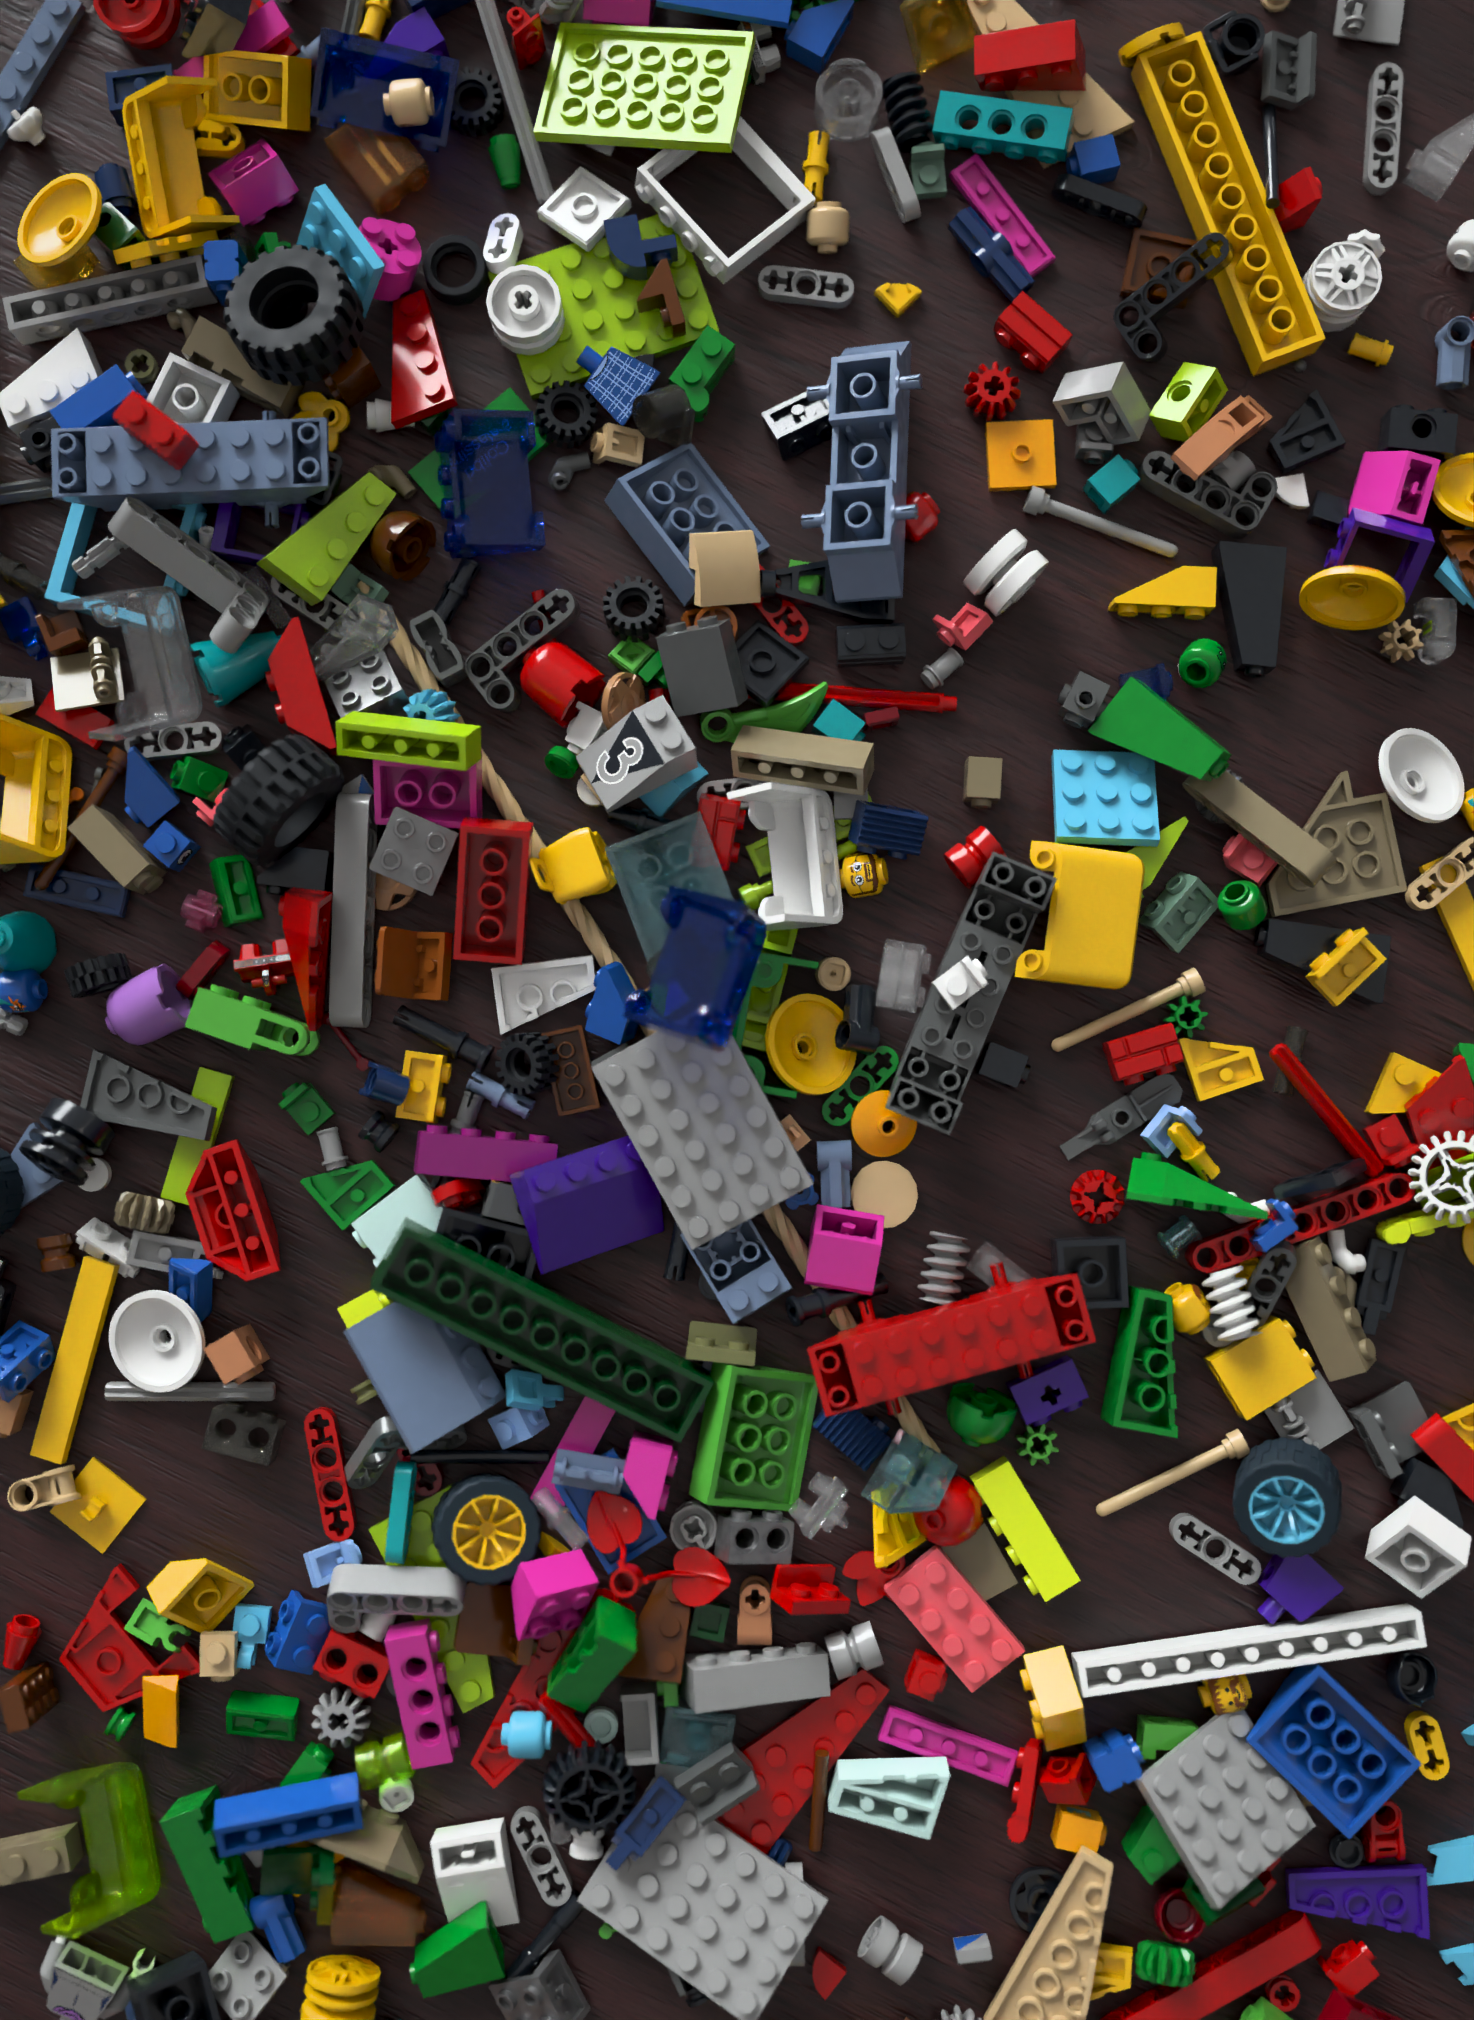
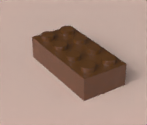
M577 1025L542 1033L541 1036L546 1035L550 1038L547 1044L554 1043L556 1049L552 1053L559 1055V1060H554V1065L560 1066L559 1072H553L557 1079L555 1082H551L558 1117L601 1108L594 1072L591 1069V1058L584 1026Z
M48 1661L26 1667L0 1688V1704L8 1734L30 1728L59 1703V1691L54 1686V1672L52 1667H49Z

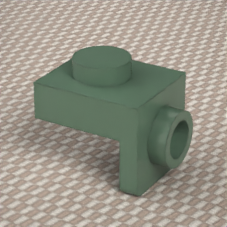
M351 563L347 564L330 589L343 603L369 620L389 594L383 586L362 574ZM360 581L370 587L368 594L362 593L356 586Z

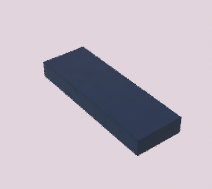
M34 863L30 864L23 896L125 918L131 890L124 888L119 882L59 869L48 888L44 891H39L35 888L34 882L44 866Z

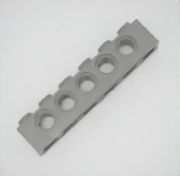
M201 254L2 298L9 331L22 345L68 336L77 327L81 332L168 314L171 311H177L176 308L190 309L218 303L205 279L204 264L206 262Z

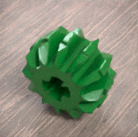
M1143 1940L1138 1943L1134 1962L1136 1964L1135 1973L1143 1980L1150 1981L1151 1983L1172 1987H1187L1192 1984L1193 1975H1195L1196 1963H1194V1953L1187 1947L1179 1946L1178 1944L1157 1940Z

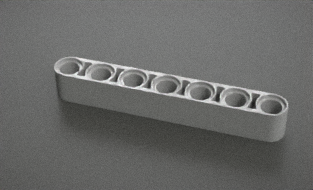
M340 793L336 800L329 1020L333 1027L367 1028L371 1020L376 872L370 870L369 866L377 849L378 825L375 824L374 794Z

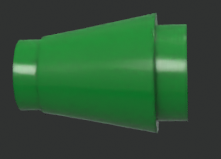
M501 134L490 138L488 152L501 188L513 189L521 185L520 143L516 142V136L513 134Z

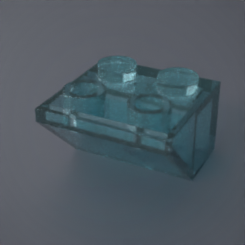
M899 1428L880 1458L861 1495L890 1514L935 1511L958 1465L949 1460L945 1455L936 1452L919 1441L915 1436L909 1435Z

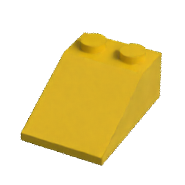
M238 50L204 55V78H216L217 86L203 93V100L206 105V115L203 120L310 131L312 59Z

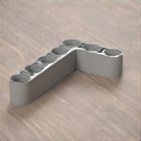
M126 497L108 523L110 532L221 612V616L210 632V638L223 651L228 653L237 652L255 628L269 603L268 595L259 586L144 502L133 497Z

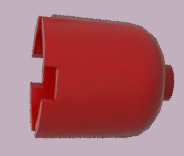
M549 642L538 648L533 647L526 653L522 661L524 665L520 675L521 688L562 728H567L570 721L577 717V714L580 712L575 707L578 701L593 707L606 686V682L602 680L605 675L562 642Z

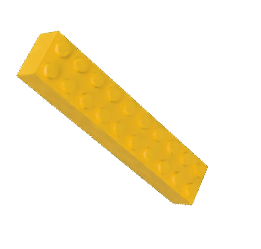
M1201 31L1138 54L1131 77L1197 240L1199 241L1204 236L1217 232L1223 234L1233 246L1234 256L1231 263L1215 275L1213 279L1252 376L1314 354L1326 339L1275 212L1266 206L1264 185ZM1216 244L1210 248L1213 253L1212 255L1216 259L1222 255L1220 248Z

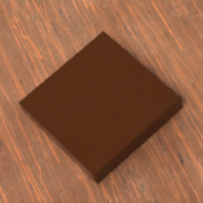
M1134 228L1119 296H1130L1198 241ZM1186 266L1181 270V282L1192 280L1194 266ZM1158 288L1153 292L1152 303L1160 304L1166 299V288ZM1188 297L1175 308L1184 309L1187 305Z

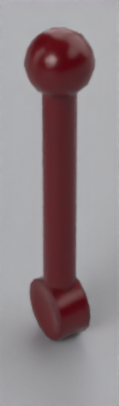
M326 1012L322 1016L323 1023L330 1025L355 1058L357 1069L360 1071L368 1070L369 1060L361 1057L340 1027H333L331 1025L329 1012Z

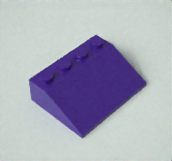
M629 1136L509 1175L541 1274L664 1231L660 1192Z

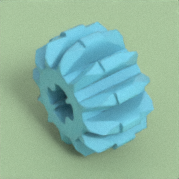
M426 689L420 693L413 694L409 697L410 703L403 707L408 715L407 717L456 723L455 720L461 716L454 713L453 708L456 702L448 701L447 692H437L436 689Z

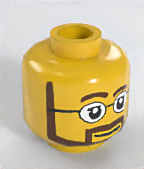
M863 852L848 855L843 859L842 868L839 869L841 889L846 888L847 893L852 898L877 895L881 893L883 886L888 884L886 862L884 858H879L877 854Z

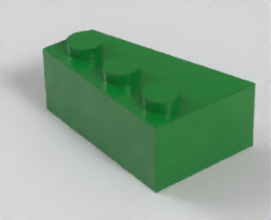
M599 1595L548 1674L547 1696L582 1713L593 1702H596L603 1690L636 1654V1638L638 1636L636 1612Z
M1147 1803L1145 1807L1142 1806L1122 1839L1121 1845L1130 1861L1148 1883L1152 1885L1178 1863L1181 1857L1149 1804Z

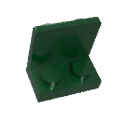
M316 1844L309 1847L288 1848L286 1846H276L263 1849L260 1895L310 1894V1911H316V1926L331 1925L334 1892V1851Z

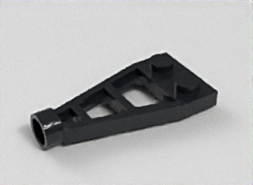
M828 560L776 569L775 571H760V597L779 598L860 623L892 624L895 620V599L837 603L832 593V580ZM802 576H821L823 578V595L815 596L800 592L799 578ZM776 580H780L781 586L779 588L776 587Z

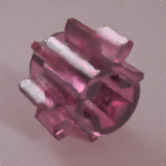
M201 889L198 890L197 896L188 894L180 911V916L187 919L185 927L205 933L206 927L216 928L223 912V906L216 903L218 896Z

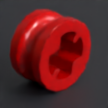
M1281 1973L1266 1982L1265 1993L1274 2006L1282 2012H1288L1296 2008L1300 2000V1991L1292 1978ZM1281 1986H1286L1290 1992L1289 1995L1284 1993L1286 1997L1284 1999H1279L1275 1993L1276 1990L1281 1991L1279 1988Z

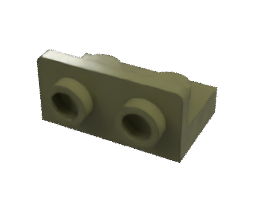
M691 1321L686 1359L755 1366L757 1328Z

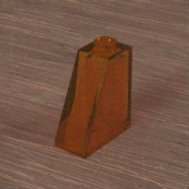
M339 1861L334 1870L331 1945L415 1946L419 1933H424L426 1926V1911L420 1910L421 1897L346 1861Z

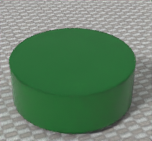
M553 746L544 759L548 770L560 778L568 779L573 777L580 766L576 760V755L562 746Z

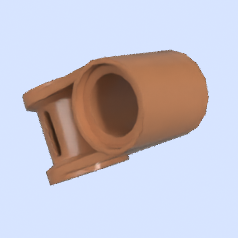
M751 1575L741 1583L737 1645H772L770 1585L762 1576ZM754 1589L759 1590L758 1600H752L751 1594Z

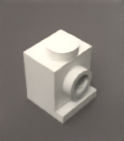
M580 701L575 706L580 712L577 717L570 721L567 727V736L565 737V740L569 743L567 749L575 755L581 753L608 731L603 722L602 712Z

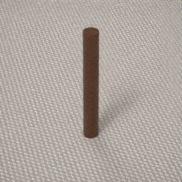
M823 1749L815 1752L809 1849L814 1852L821 1851L823 1847L829 1752Z

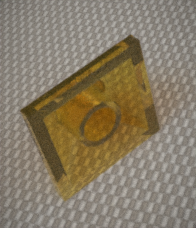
M904 0L900 5L917 72L922 73L974 47V36L976 35L967 0Z

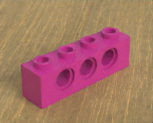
M430 1618L389 1625L384 1642L412 1770L451 1763L454 1761L455 1750L460 1747L461 1741L458 1726H452L451 1716L454 1715L453 1699L451 1694L445 1693L444 1684L447 1683L446 1666L444 1662L439 1663L437 1652L440 1651L439 1633L437 1630L432 1631ZM420 1658L425 1663L415 1664L410 1659ZM427 1690L432 1695L422 1696L417 1691ZM433 1722L437 1724L438 1727L430 1728L426 1726L424 1723Z

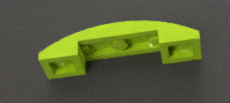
M798 928L775 931L763 930L757 952L791 957ZM783 964L781 978L774 986L769 988L752 986L742 1047L767 1053L765 1045L766 1028L772 1013L779 1005L789 964Z

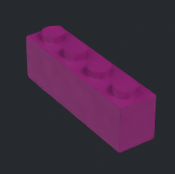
M427 1125L426 1131L418 1130L414 1172L416 1174L511 1182L510 1174L557 1159L558 1144L549 1142L550 1136L529 1134V1140L515 1139L516 1133L495 1131V1137L481 1136V1129L461 1128V1134L447 1133V1126Z

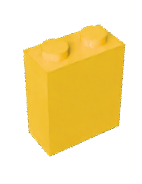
M1271 1315L1263 1326L1251 1329V1331L1262 1332L1261 1334L1234 1340L1228 1346L1219 1347L1203 1357L1237 1415L1246 1421L1317 1378L1311 1369L1315 1366L1312 1358L1305 1349L1299 1350L1293 1340L1297 1335L1286 1319L1281 1321L1280 1318Z

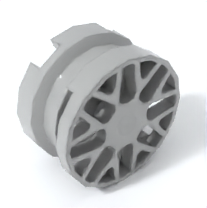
M690 1500L683 1502L675 1509L671 1516L670 1535L672 1541L681 1550L687 1547L708 1549L712 1546L716 1539L717 1530L715 1512L709 1505L701 1501Z

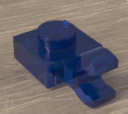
M24 596L1 608L0 620L10 640L15 644L22 641L29 656H34L35 660L39 661L48 656L49 653L37 635L40 628L35 616L39 614L32 600Z

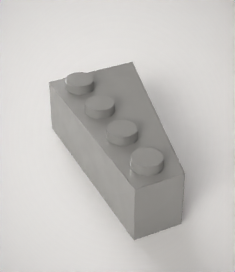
M801 1642L796 1644V1647L785 1648L769 1646L763 1649L688 1653L685 1654L680 1696L696 1714L831 1696L828 1653L814 1642Z

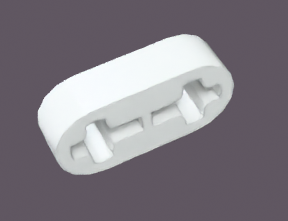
M501 214L490 224L483 256L489 271L493 274H500L508 267L515 266L523 239V231L518 218L513 214Z

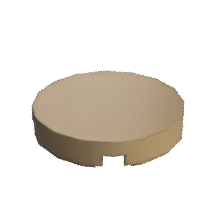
M887 1160L872 1162L861 1168L853 1178L851 1185L852 1207L855 1211L885 1216L884 1228L896 1227L905 1222L915 1210L918 1199L917 1184L911 1173L900 1164Z

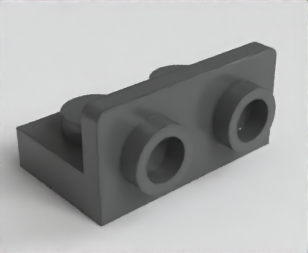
M732 1741L674 1778L676 1789L695 1807L698 1820L703 1826L709 1824L760 1789L752 1762Z

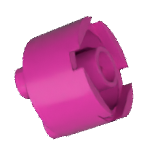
M373 217L365 218L358 229L385 265L373 298L381 301L397 300L401 294L410 291L421 260L422 251L415 237L416 232L412 226L406 223L399 224L391 220Z

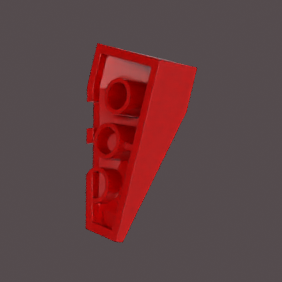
M293 887L285 892V896L280 897L278 913L279 916H283L282 926L309 1031H317L323 1025L322 1016L324 1015L333 892Z

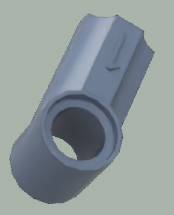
M1454 317L1436 334L1435 346L1438 350L1436 387L1441 388V390L1464 389L1468 386L1471 342L1474 339V322L1469 317ZM1450 330L1459 334L1460 342L1452 338Z
M851 1140L817 1141V1171L820 1172L821 1205L836 1208L851 1207L849 1171H852Z

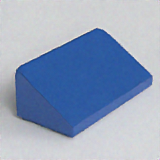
M172 1258L169 1260V1293L184 1300L196 1313L200 1322H202L212 1312L213 1262L202 1259Z

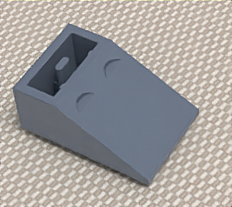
M751 1219L693 1250L690 1248L683 1233L680 1234L733 1324H737L793 1289Z

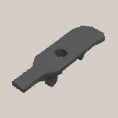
M1172 1074L1155 1076L1092 1115L1085 1130L1061 1144L1059 1148L1069 1161L1093 1145H1110L1154 1118L1164 1104L1173 1106L1179 1103L1183 1088ZM1120 1111L1124 1112L1127 1116L1124 1124H1119L1116 1121V1114Z

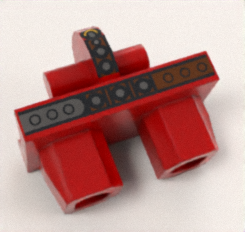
M286 938L272 942L273 954L262 956V949L259 944L242 945L239 959L233 960L234 971L239 973L241 981L243 983L251 982L252 988L264 987L267 996L275 995L276 985L286 984L287 976L295 975Z

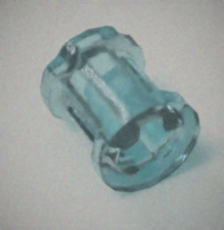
M1181 1215L1178 1218L1179 1222L1165 1233L1159 1232L1156 1234L1159 1243L1174 1259L1179 1256V1251L1192 1241L1202 1239L1198 1229L1185 1215Z

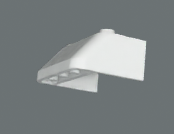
M775 782L727 792V799L748 802L750 821L757 829L767 831L774 893V896L766 897L761 901L758 909L759 919L740 922V929L775 931L839 923L843 917V902L833 806L827 792L821 789Z

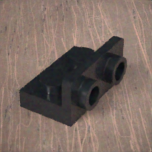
M804 392L761 413L763 423L777 443L778 451L783 461L832 439V426L829 422V403L827 399L809 402L807 394Z

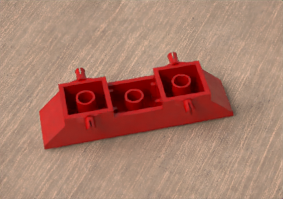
M997 1262L996 1264L989 1265L995 1285H992L986 1291L969 1295V1298L905 1316L900 1314L890 1318H876L871 1298L865 1299L868 1313L866 1312L864 1301H858L857 1304L860 1309L862 1322L854 1328L839 1331L837 1335L807 1348L825 1416H833L885 1401L889 1416L895 1415L892 1401L896 1414L902 1412L898 1397L1017 1364L1020 1379L1027 1378L1026 1373L1029 1377L1034 1375L1030 1360L1096 1342L1078 1274L1039 1279L1034 1277L1019 1282L1008 1281L1004 1263Z

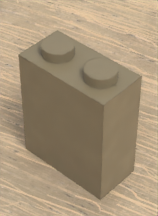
M92 804L68 827L72 834L124 888L144 895L146 892L151 893L163 883L162 877L168 871L143 847L114 814Z

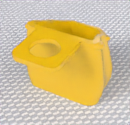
M590 827L572 831L548 847L541 848L538 853L539 859L535 857L529 858V863L539 888L551 892L555 901L562 905L573 899L608 892L617 883V871L611 860L610 851L597 831L592 832ZM538 867L540 868L544 876L545 882L542 880L539 874Z

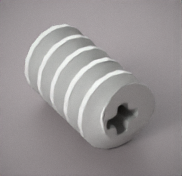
M1243 1265L1209 1273L1210 1277L1202 1282V1286L1213 1287L1214 1289L1205 1297L1206 1300H1213L1218 1303L1209 1311L1210 1313L1221 1314L1222 1316L1213 1323L1214 1327H1222L1226 1330L1217 1337L1221 1341H1234L1262 1333L1251 1331L1252 1328L1259 1324V1319L1247 1317V1315L1255 1310V1306L1243 1304L1245 1300L1251 1297V1292L1239 1290L1240 1287L1247 1283V1279L1235 1277L1237 1273L1243 1270Z

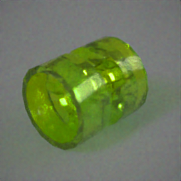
M404 1731L385 1736L382 1745L376 1740L368 1741L355 1747L356 1770L360 1783L366 1791L383 1786L387 1783L388 1777L393 1782H398L415 1775V1769L412 1770Z

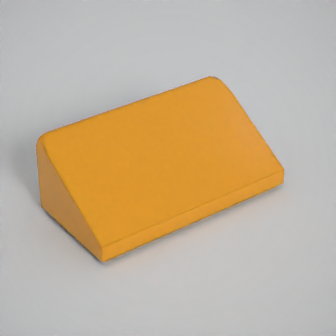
M179 1675L143 1676L144 1738L170 1748H177L180 1734Z

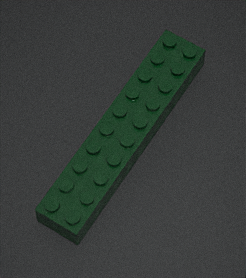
M407 1217L404 1218L372 1276L370 1289L679 1443L684 1438L714 1384L708 1370Z

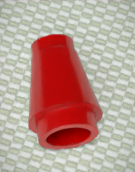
M18 1614L7 1624L3 1665L11 1670L23 1668L42 1632L39 1619L28 1614Z

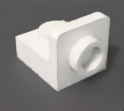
M967 956L931 984L950 1009L954 1010L988 984L985 979L988 973L976 958L971 961Z

